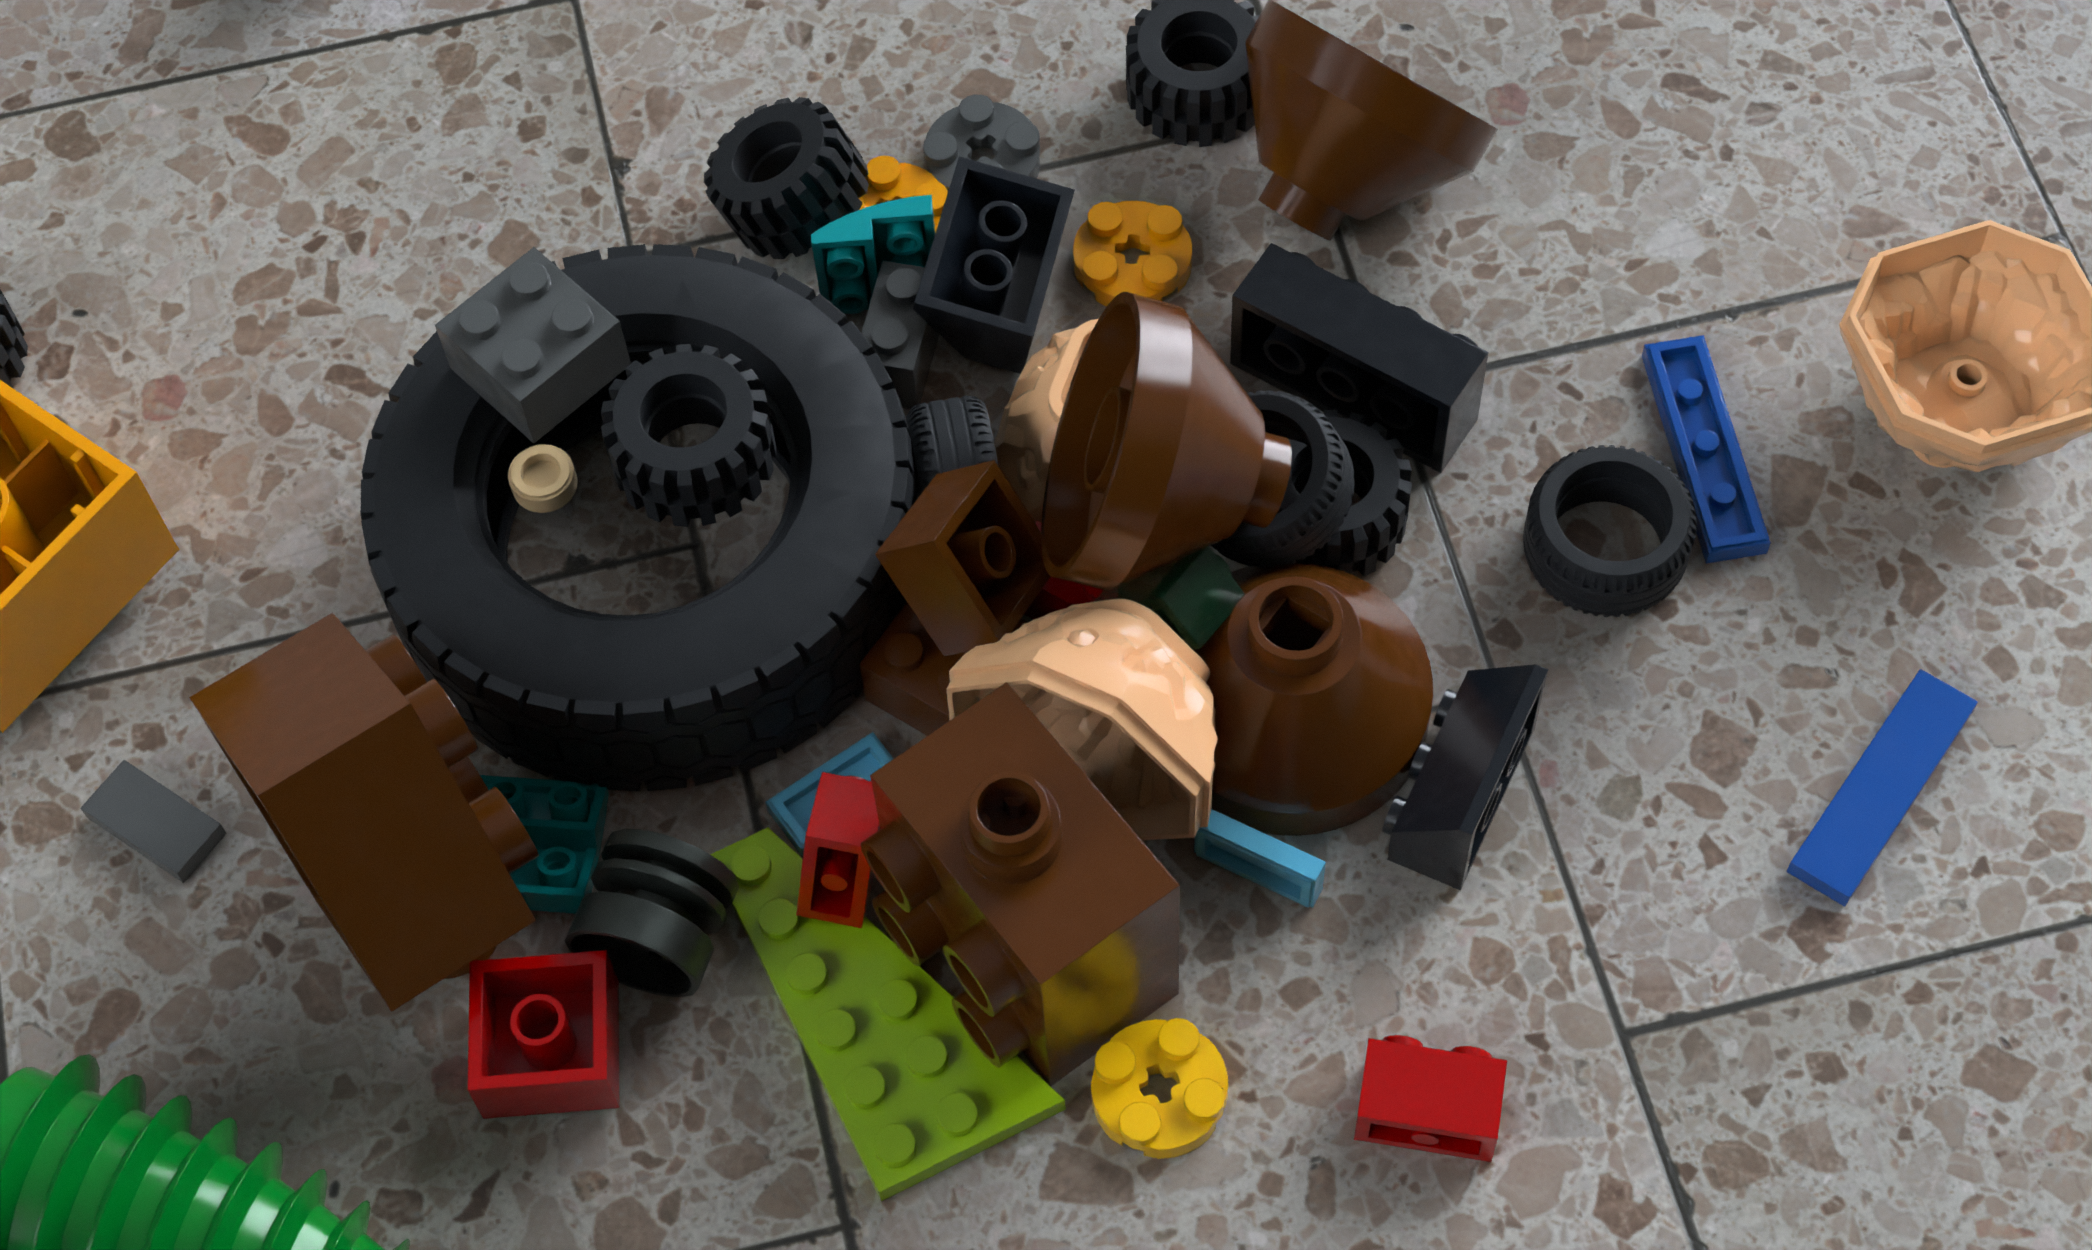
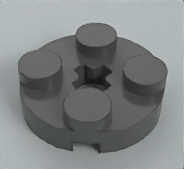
M974 94L967 96L958 107L952 108L941 115L929 129L923 144L924 161L928 172L942 183L947 191H949L959 156L971 159L972 151L979 148L992 149L995 157L990 159L982 156L977 160L978 162L1037 178L1039 174L1040 135L1037 127L1017 109L1002 103L992 102L989 97Z

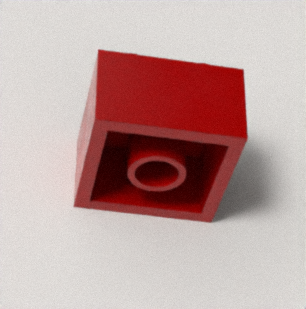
M606 950L470 962L468 1092L483 1119L620 1108L619 981Z

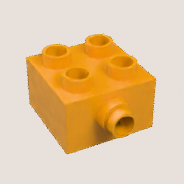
M0 380V731L3 733L179 551V548L135 470Z

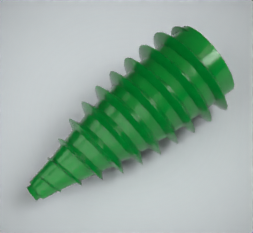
M87 1054L81 1055L69 1062L56 1076L35 1067H26L16 1071L0 1084V1250H385L366 1234L370 1216V1202L368 1200L362 1202L342 1220L324 1206L327 1190V1173L325 1169H319L297 1190L292 1189L281 1181L283 1165L281 1143L275 1141L269 1144L247 1164L236 1157L238 1128L233 1118L221 1120L200 1140L191 1135L192 1107L191 1101L187 1096L179 1095L173 1098L154 1117L145 1114L146 1087L142 1077L132 1074L124 1077L103 1096L99 1094V1065L96 1058ZM406 1239L393 1250H409L410 1240Z

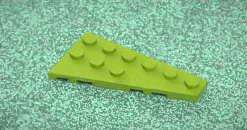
M769 827L710 854L721 861L736 876L739 888L731 905L881 1201L1066 1110L1065 1099L1017 1055L1000 1068L993 1065L978 1049L960 1023L952 1006V999L954 997L920 966L914 965L897 945L867 917L864 918L862 928L797 916L803 859Z

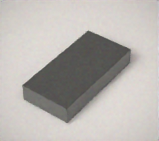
M123 760L80 808L92 822L183 883L226 835L224 828L219 822L126 760Z

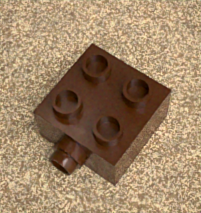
M332 612L189 697L313 898L391 1012L441 980L456 978L469 973L471 961L488 960L498 944L536 921L510 874L539 856L538 851L506 798L497 787L488 790L480 774L468 756L477 751L478 746L458 710L434 678L428 682L425 680L413 658L395 634H391L364 650Z
M1007 682L870 775L880 830L861 842V850L872 872L885 889V891L872 899L874 910L891 939L914 965H921L939 951L944 954L952 971L965 989V991L952 999L953 1009L969 1037L993 1065L1000 1068L1022 1052L1045 1082L1052 1086L1094 1056L1100 1047L1109 1042L1119 1031L1141 1022L1179 994V883Z

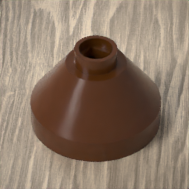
M1272 0L1267 1L1245 41L1258 158L1263 166L1273 172L1258 200L1285 218L1326 240L1331 241L1346 214L1364 221L1474 172L1498 130Z
M1122 292L1108 304L1090 334L1079 359L1063 406L1045 486L1041 546L1045 569L1053 578L1102 590H1111L1229 538L1241 523L1265 528L1273 521L1281 506L1291 470L1292 450L1290 441L1285 437L1265 432L1262 413L1181 306L1130 292Z
M1296 562L1283 567L1276 565L1275 568L1248 566L1229 572L1200 588L1172 615L1167 625L1203 659L1210 670V676L1206 684L1209 686L1214 697L1215 732L1218 738L1214 750L1213 810L1265 834L1281 836L1319 834L1353 824L1370 815L1388 802L1409 779L1408 773L1420 744L1426 742L1433 702V677L1425 646L1417 630L1404 612L1383 592L1352 574L1315 563Z

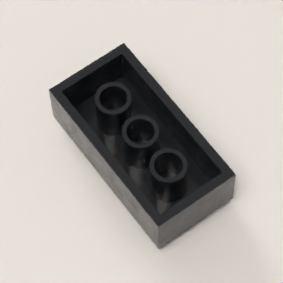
M1273 243L1268 246L1232 295L1230 364L1286 393L1308 401L1322 412L1324 410H1338L1337 417L1348 419L1351 412L1364 415L1363 424L1369 427L1378 422L1387 429L1386 441L1397 438L1404 448L1403 454L1441 473L1478 420L1489 352L1479 348L1474 341L1464 335L1451 334L1424 320L1413 309L1405 306H1396L1370 293L1361 283L1352 279H1342L1317 266L1304 254L1289 252Z

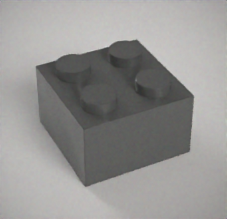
M535 247L435 324L450 368L533 443H536L631 364L620 321Z

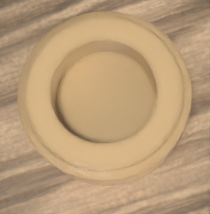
M535 445L523 450L513 459L508 470V480L514 498L523 508L532 512L547 513L560 509L572 499L577 489V475L570 456L561 448L553 445Z

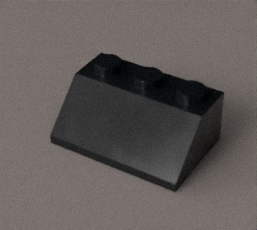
M959 156L913 310L964 358L1021 374L1028 358L1075 189Z
M1534 664L1468 670L1458 692L1450 689L1446 690L1433 721V725L1440 727V731L1433 745L1425 742L1420 744L1412 761L1408 778L1415 781L1407 799L1398 795L1395 797L1386 816L1382 832L1391 835L1387 860L1458 890L1462 889L1535 730L1548 669Z

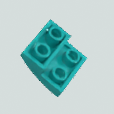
M932 194L907 197L869 206L830 222L812 233L811 245L820 294L844 314L860 313L869 308L882 261L925 267L936 233Z
M480 775L488 790L497 787L522 822L538 851L539 856L510 874L529 909L532 911L576 914L585 894L592 893L594 884L591 876L600 856L609 796L608 788L599 787L598 783L586 785L572 781Z

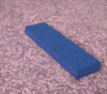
M1704 335L1645 344L1642 360L1679 479L1684 482L1685 488L1688 489L1693 500L1697 520L1696 534L1705 563L1767 554L1771 544Z
M1920 669L1790 862L1787 873L1846 907L1974 712L1978 701Z

